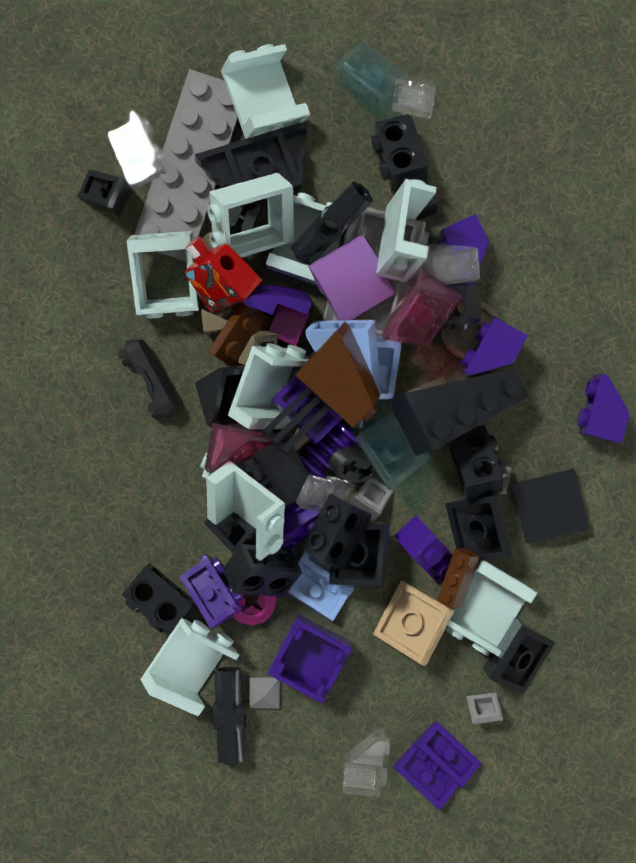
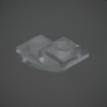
M308 475L296 503L301 508L321 512L330 493L347 501L354 484L331 476L323 479Z

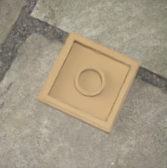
M401 580L373 635L417 663L426 666L454 610Z

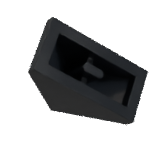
M89 169L77 197L120 217L132 188L121 177Z
M235 512L217 525L208 518L204 522L233 554L240 544H248L256 534V529Z

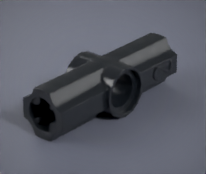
M353 181L330 206L322 210L320 216L291 245L294 256L302 264L311 265L332 243L338 241L343 232L372 204L373 198L369 191L361 183ZM325 220L334 221L338 227L330 228L326 225Z
M231 666L214 670L215 702L213 703L214 730H217L218 763L225 765H236L245 760L244 729L246 728V715H244V707L246 706L245 700H242L241 668Z

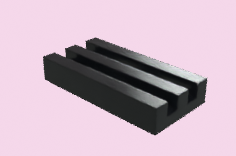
M307 387L262 432L285 454L330 408L324 405L321 399L315 396L312 390ZM307 398L310 403L275 435L272 430ZM316 407L319 412L284 445L281 439Z

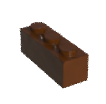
M466 548L454 550L437 601L453 610L463 607L480 555Z

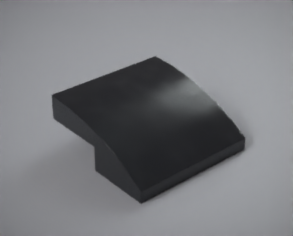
M575 468L511 483L526 543L589 528Z

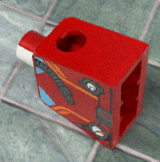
M199 236L185 247L195 260L185 270V275L211 313L244 301L262 281L228 244L224 243L210 249Z

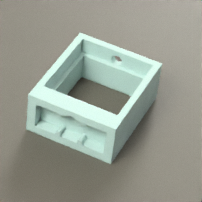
M279 173L209 191L210 205H208L207 211L212 222L213 233L210 234L212 248L225 243L242 258L294 242L293 186ZM268 198L269 224L230 235L228 209Z
M193 231L131 235L128 238L127 248L136 315L145 314L146 318L153 319L164 316V313L176 312V316L193 315L194 311L199 310L201 305L200 296L190 281V297L147 300L141 252L185 249L194 240ZM185 249L188 268L195 260Z

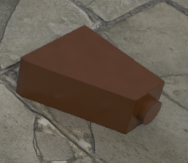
M344 321L303 365L296 376L349 425L354 427L361 419L366 423L376 413L378 408L375 404L381 394L350 326Z

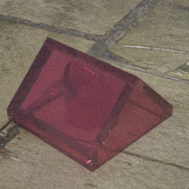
M420 270L387 319L381 336L384 340L428 346L460 302L462 296L428 273Z
M213 423L204 468L207 472L213 473L227 462L231 461L234 464L272 444V442L262 431Z

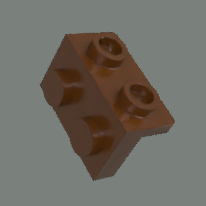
M240 302L208 352L230 367L242 366L243 364L238 363L239 358L251 336L260 330L267 331L273 320L258 309Z

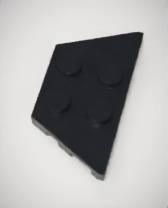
M307 121L195 154V162L222 188L279 173L293 186V191L301 189L306 133L308 129ZM268 198L261 199V200H258V201H254V202H251V203H247V204H244V205H242V206L244 207V206H247V205H250V204H254V203H257V202L266 200V199H268Z

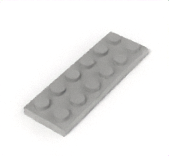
M189 69L134 235L193 231L194 239L201 235L208 214L207 207L210 205L209 191L216 190L217 182L196 164L195 154L230 144L239 120L224 80ZM185 249L153 251L186 262Z

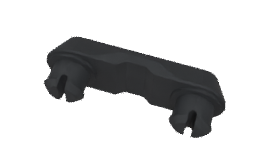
M142 339L127 340L124 349L119 350L118 357L119 359L123 358L121 363L127 367H131L133 364L137 373L144 378L147 384V391L153 400L152 403L148 404V412L153 411L151 417L156 420H160L162 417L171 418L179 406V400L151 349Z

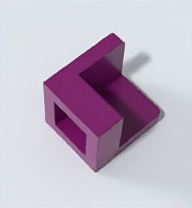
M280 304L269 332L278 334L279 340L298 347L311 313L308 311V314H304Z

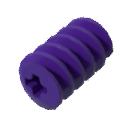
M338 422L333 427L334 432L329 431L325 435V440L321 439L316 444L315 449L305 445L306 457L297 453L309 477L317 485L316 476L323 480L327 479L325 468L333 471L329 466V460L336 451L343 447L353 448V443L360 447L364 446L345 423L341 424Z

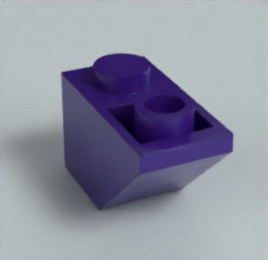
M476 214L443 228L439 233L438 247L444 257L449 256L453 267L449 268L455 283L474 282L489 243Z
M497 318L490 320L489 324L484 321L475 336L479 340L474 351L468 349L460 363L464 367L461 375L468 377L512 364L528 335Z
M602 373L596 374L593 379L588 380L585 388V396L588 397L586 408H582L578 414L577 426H580L579 434L613 443H622L630 412L609 376Z
M416 515L394 537L439 585L445 578L452 554Z

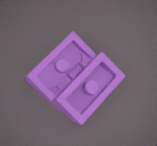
M362 235L308 266L320 292L326 296L337 321L352 320L395 294L388 278L376 275L378 259Z

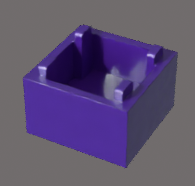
M297 613L269 666L268 675L323 704L352 649L351 641Z

